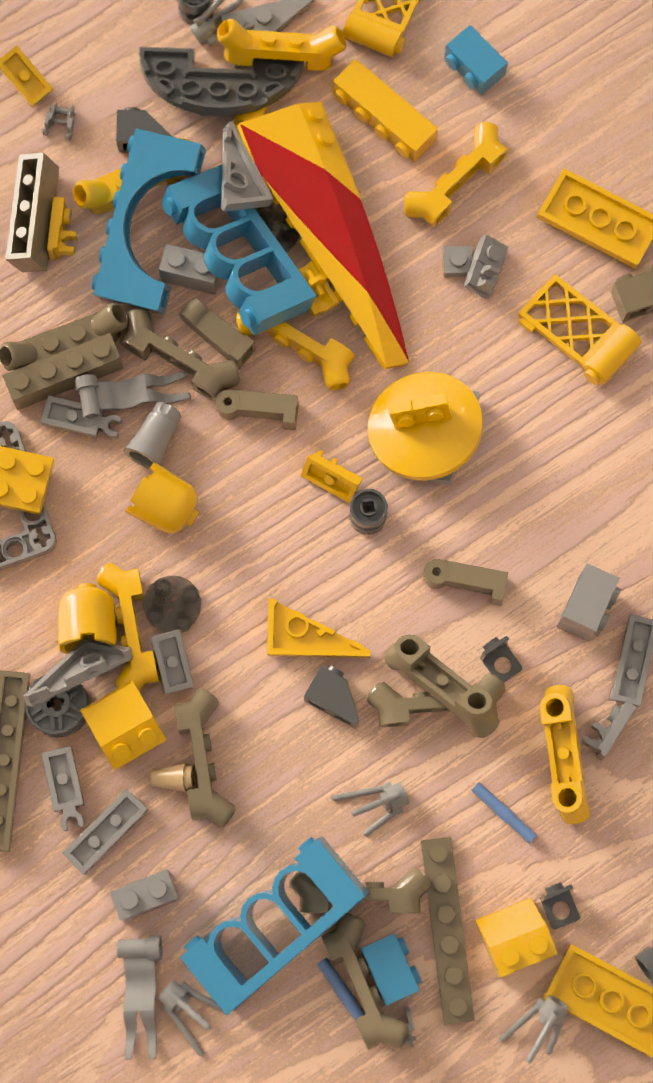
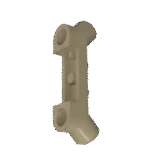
M110 303L97 313L17 342H5L0 348V362L4 369L13 371L108 333L111 334L113 341L116 342L120 337L121 331L128 326L127 314L122 306Z
M136 308L128 311V331L120 341L121 345L144 361L153 352L174 366L186 371V373L194 377L191 381L193 390L214 401L223 389L238 386L240 377L236 362L229 360L208 365L202 361V357L192 350L186 352L179 348L178 343L168 336L162 338L155 334L148 310Z
M408 634L398 638L395 643L390 645L385 653V662L388 667L405 673L467 724L475 737L485 738L497 729L500 720L492 709L491 695L477 683L471 686L430 653L431 647L422 639Z
M485 674L478 684L491 695L492 709L498 717L496 702L506 692L505 684L495 675ZM379 682L367 696V702L379 711L380 727L409 726V714L451 711L428 692L413 693V698H403L385 682Z
M198 689L190 701L174 704L179 734L191 733L199 788L187 790L192 821L207 818L216 826L223 827L234 815L235 805L212 789L211 782L217 781L214 763L208 764L207 752L212 751L210 734H204L203 726L219 706V701L207 690Z
M411 868L392 888H384V882H366V889L370 894L361 901H389V913H421L420 898L431 888V881L418 868ZM298 871L290 879L289 887L300 897L299 912L327 913L331 910V902L309 876Z
M346 913L339 919L335 930L321 935L323 943L334 965L345 962L366 1013L356 1018L355 1021L367 1049L369 1050L380 1044L399 1049L405 1043L409 1027L407 1023L380 1012L378 1004L382 1003L376 986H369L366 978L370 974L364 957L358 959L355 952L365 929V922L357 916Z

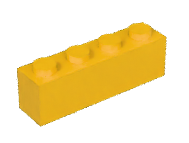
M356 58L333 80L334 98L341 105L349 106L361 122L370 124L382 140L390 141L402 157H408L415 162L437 140L438 128Z

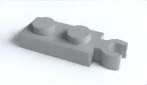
M48 395L40 423L43 426L97 438L99 431H102L107 437L117 439L119 436L118 432L110 430L109 426L112 423L122 424L123 421L118 415L103 417L104 410H100L101 416L98 418L84 419L81 403Z
M68 746L42 753L54 812L63 811L60 821L62 829L65 832L69 831L67 822L73 817L77 818L80 828L84 827V818L77 812L76 808L85 804L72 747Z

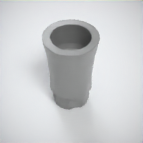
M157 402L153 411L149 412L139 431L125 447L124 453L134 462L150 469L154 462L161 466L166 449L181 418L180 412L171 405Z

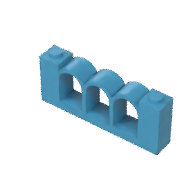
M222 165L167 186L161 202L165 213L171 216L176 225L183 222L182 231L191 244L206 249L204 263L207 269L213 275L228 280L226 283L228 299L236 307L240 308L239 315L241 321L251 330L254 336L310 310L317 295L255 208L227 211L234 222L219 228H208L197 221V216L221 207ZM244 236L256 253L235 260L223 256L217 247ZM266 267L278 284L265 290L255 291L246 288L239 278Z
M323 836L316 840L310 837L300 845L298 849L301 853L294 858L298 863L291 864L280 870L274 878L272 890H263L248 898L242 906L240 917L230 918L222 922L209 935L202 939L197 935L184 946L187 952L180 959L226 1016L370 894ZM299 871L309 876L334 906L312 926L285 893L284 884L290 872ZM259 899H268L278 905L301 933L281 953H278L253 920V908ZM227 927H236L245 932L269 962L248 981L225 954L221 946V937Z

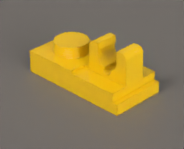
M17 45L0 58V71L31 108L53 91V87Z
M53 197L47 246L51 260L61 258V255L73 256L76 252L75 247L64 244L68 240H77L75 231L65 230L66 225L71 224L72 211L71 208L67 207L64 197Z
M318 450L313 455L309 454L300 476L350 503L353 496L357 493L363 478L340 465H336L338 462L336 458H333L331 462L323 458L324 452Z

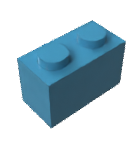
M471 25L446 44L444 56L446 64L453 71L457 70L463 76L466 85L472 90L476 89L480 95L484 94L506 75L508 62Z
M394 933L361 948L385 1006L420 991L417 984L422 983V980L415 965L412 967L408 965L405 956L410 953L403 937L397 939Z

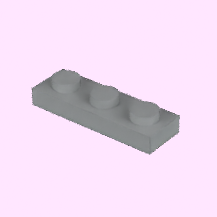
M633 614L629 615L610 701L623 704L627 700L638 708L641 706L653 652V619Z
M126 788L62 854L85 875L149 810Z

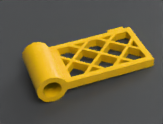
M358 0L353 12L349 14L344 25L343 33L345 38L390 57H394L396 53L401 54L406 42V38L402 36L420 0H410L404 3L401 0H395L397 5L385 9L380 0ZM375 1L379 11L373 13L361 10L364 4ZM400 11L403 17L401 25L391 22L387 15Z
M556 274L548 280L518 313V317L521 318L519 320L521 326L530 333L536 330L583 367L585 378L594 385L598 383L604 385L642 344L641 338L634 330L626 325H620ZM556 284L565 292V299L549 300L548 292ZM566 305L567 318L550 319L549 306ZM569 305H583L586 308L587 316L570 317ZM534 307H546L547 319L535 320L528 313ZM603 321L610 328L604 334H592L591 322ZM571 323H588L589 335L572 336ZM567 324L568 336H555L551 331V325ZM589 341L590 350L582 357L573 350V342Z

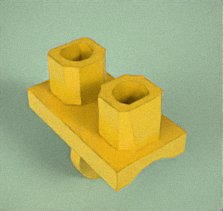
M313 261L298 269L317 295L310 308L314 318L339 305V301L327 283V279L320 273Z

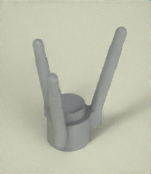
M215 0L202 15L194 19L195 23L190 26V29L199 43L203 45L208 42L212 46L218 42L217 35H214L218 29L214 23L221 19V15L228 14L244 0L232 2L210 18L209 16L224 1ZM250 23L242 27L245 30L253 29L255 25L253 23Z
M388 782L381 786L332 796L333 801L383 792L379 794L380 799L353 810L351 813L352 816H357L379 806H383L385 811L391 809L363 832L364 836H368L392 817L402 813V807L409 804L407 794L400 782L394 785Z
M173 980L158 999L164 1003L162 1009L170 1015L192 1048H194L199 1056H203L204 1052L175 1010L178 1013L184 1010L202 1027L210 1030V1024L188 1005L191 998L187 995L221 1011V1008L215 1001L193 990L185 982L180 985Z
M549 995L546 1000L540 997L536 1004L499 1038L500 1042H504L539 1011L538 1019L545 1026L527 1057V1063H532L551 1028H554L546 1049L547 1054L552 1053L563 1023L569 1016L567 1013L569 1007L553 995Z

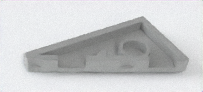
M279 0L221 15V21L232 18L241 26L253 23L255 27L250 30L281 32L288 26V22L299 13H304L315 0Z
M228 122L223 128L221 209L225 212L270 206L273 197L234 122Z
M84 638L23 695L26 705L35 706L130 661L133 658L131 648L121 645H109L105 642Z

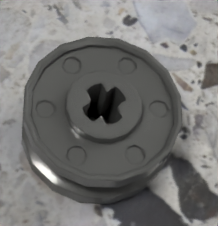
M43 675V676H41L40 678L36 679V680L33 682V684L30 686V688L28 689V691H29L42 677H44L45 675ZM79 684L35 706H27L25 703V711L31 724L45 735L56 738L66 737L79 731L85 724L86 720L80 710L88 706L90 700L83 685ZM56 699L64 702V704L60 705L62 709L59 711L51 707L55 705L54 700Z

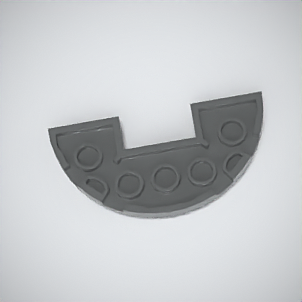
M139 47L141 71L150 88L166 102L202 116L234 117L265 108L284 97L294 87L304 67V61L253 58L252 66H248V70L194 68V49Z

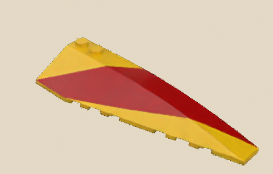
M322 102L295 104L239 123L237 128L264 182L271 190L274 203L276 205L280 204L288 216L285 220L291 229L294 228L302 238L300 243L320 273L327 280L329 279L336 289L333 293L339 302L344 301L351 312L350 319L355 326L358 325L365 333L364 340L383 369L408 365L409 359L382 259L361 198Z

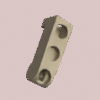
M192 298L179 313L180 318L227 360L236 362L238 369L256 351L254 340L247 335L241 334L196 298Z
M223 390L216 396L215 405L223 419L232 420L242 416L283 421L284 429L296 430L299 406L298 395Z
M440 559L431 560L426 564L424 580L429 587L439 589L449 586L492 595L490 604L502 606L508 572Z

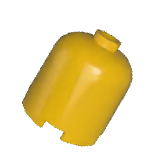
M154 462L150 466L153 474L143 477L130 500L135 504L134 507L128 506L125 512L164 533L176 534L186 524L192 526L200 511L195 509L198 503V494L192 485Z
M82 583L78 585V588L65 593L60 600L57 642L60 652L68 654L84 638L116 645L115 603L108 592L96 588L95 584Z

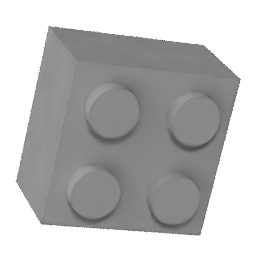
M587 563L579 575L557 628L588 642L593 635L599 636L609 618L605 611L606 609H611L621 591V588L617 587L620 578Z

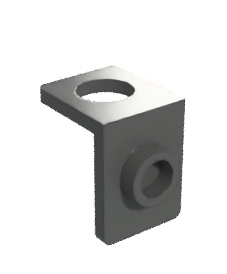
M508 636L503 637L501 640L495 637L483 646L485 651L482 652L480 657L488 671L498 677L503 683L522 670L521 664L507 646ZM499 657L508 658L512 665L511 670L505 674L499 673L494 666L496 659Z
M562 882L545 888L547 895L540 897L550 925L554 930L580 919L579 912L569 891L573 889L572 884L563 887ZM562 901L569 906L570 913L566 919H557L553 915L552 909L555 903Z

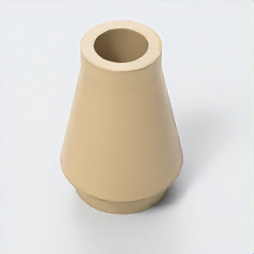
M182 763L161 769H152L151 785L152 787H161L187 793V790L195 789L196 787L195 766Z

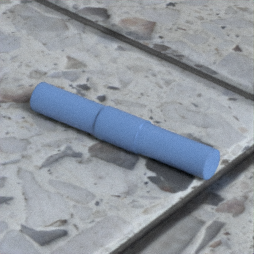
M480 782L471 790L529 844L537 836L513 811L497 799Z
M326 957L317 964L353 1019L355 1020L365 1015L328 958Z

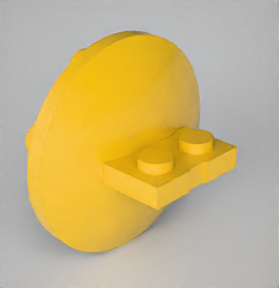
M438 372L411 374L391 384L374 403L368 420L369 441L373 452L381 464L400 477L418 481L442 478L461 468L477 450L483 433L482 411L474 393L460 380Z

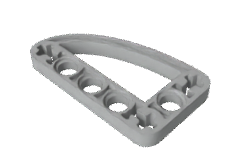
M9 421L0 422V437L5 429L9 433L14 432L10 435L13 445L11 448L26 451L17 427ZM0 438V446L7 447L5 440ZM43 504L41 517L36 521L28 520L26 512L19 511L25 531L0 540V548L6 559L5 562H2L0 558V571L46 555L55 549L57 539L45 504ZM41 526L44 535L51 537V539L47 540V546L42 547L40 543L35 544L39 540V535L36 529L30 531V528ZM12 543L23 545V553L19 557L13 558L8 555L7 550Z

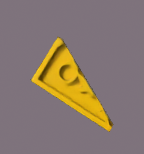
M273 598L268 599L267 656L370 658L371 650L365 648L362 644L336 633L335 630L316 620L305 617L304 614L278 603Z

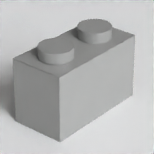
M166 244L159 267L161 282L216 295L220 278L213 275L207 269L204 263V253Z
M167 869L110 891L119 919L122 922L180 900L170 871Z

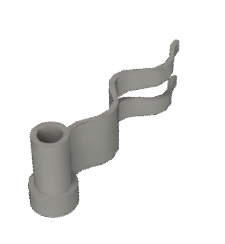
M186 371L167 376L141 374L120 382H98L97 376L93 374L82 375L74 379L76 392L80 394L84 419L100 417V410H123L146 402L170 404L191 399L190 393L162 394L146 388L149 386H165L186 378Z
M150 935L147 939L118 940L117 956L118 958H124L126 980L123 1008L126 1028L125 1060H132L137 1033L138 1011L141 1012L146 1029L149 1059H156L157 1028L154 1013L156 997L155 960L162 959L161 935Z

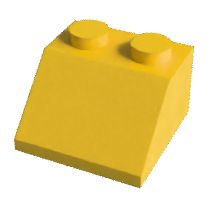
M133 680L80 710L114 770L167 740Z
M532 898L475 920L498 978L558 954L548 928Z

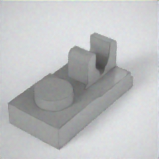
M488 235L480 236L463 287L488 299L493 293L508 246Z
M180 629L152 636L151 643L164 694L194 687Z
M627 700L621 707L616 704L607 717V720L611 722L608 728L598 722L592 724L591 728L598 732L600 740H593L585 736L582 741L598 754L597 758L602 760L607 755L636 709V706Z

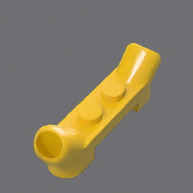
M231 18L223 21L217 31V39L225 47V59L229 63L239 66H252L253 58L306 61L307 70L324 71L330 69L334 56L346 48L345 35L336 26H331L318 35L245 30L235 19Z
M492 122L478 124L474 128V150L468 156L466 154L461 156L454 166L455 169L449 175L444 173L435 183L436 187L432 191H408L404 198L405 215L408 218H424L432 227L438 225L451 212L452 201L449 198L480 168L489 175L507 156L509 149L499 142L498 126Z
M121 168L94 180L78 181L73 189L74 200L78 207L89 209L94 214H104L115 209L113 207V199L116 191H120ZM186 176L173 177L164 180L155 186H158L165 182H167L168 185L182 180Z
M238 311L236 315L238 331L244 336H253L251 330L242 323ZM285 322L262 332L273 336V340L281 347L287 348L289 346L296 350L297 355L304 361L309 363L314 361L322 368L327 389L332 391L341 390L350 383L348 366L355 358V355L349 348L335 339L331 338L327 345L323 346Z
M108 563L98 573L97 584L119 598L120 607H116L118 624H124L126 634L121 636L122 646L130 647L133 658L115 680V686L119 688L133 680L140 692L145 684L159 682L154 652H142L133 601L145 599L139 568L124 571L115 564Z
M555 685L546 689L540 704L542 725L545 726L552 776V800L555 807L559 810L564 823L579 824L589 818L591 810L586 796L574 712V693L568 686Z

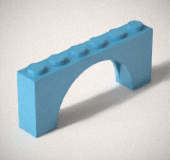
M136 128L134 136L131 135L128 141L127 151L129 152L127 163H124L121 168L120 179L122 184L120 191H116L113 199L115 211L113 219L110 218L107 223L106 234L108 238L106 246H102L100 250L99 262H101L99 273L94 275L92 290H94L93 295L100 299L164 314L171 287L166 283L151 278L137 262L130 241L131 220L140 200L155 185L173 177L200 174L206 149L200 143Z

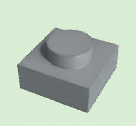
M444 246V277H467L472 262V246Z

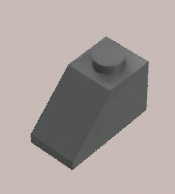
M136 107L117 110L116 143L119 152H128V141L131 135L134 136L136 128L172 137L146 110H140Z
M330 665L327 669L320 666L304 695V702L356 729L359 724V718L347 679L343 678L344 673Z

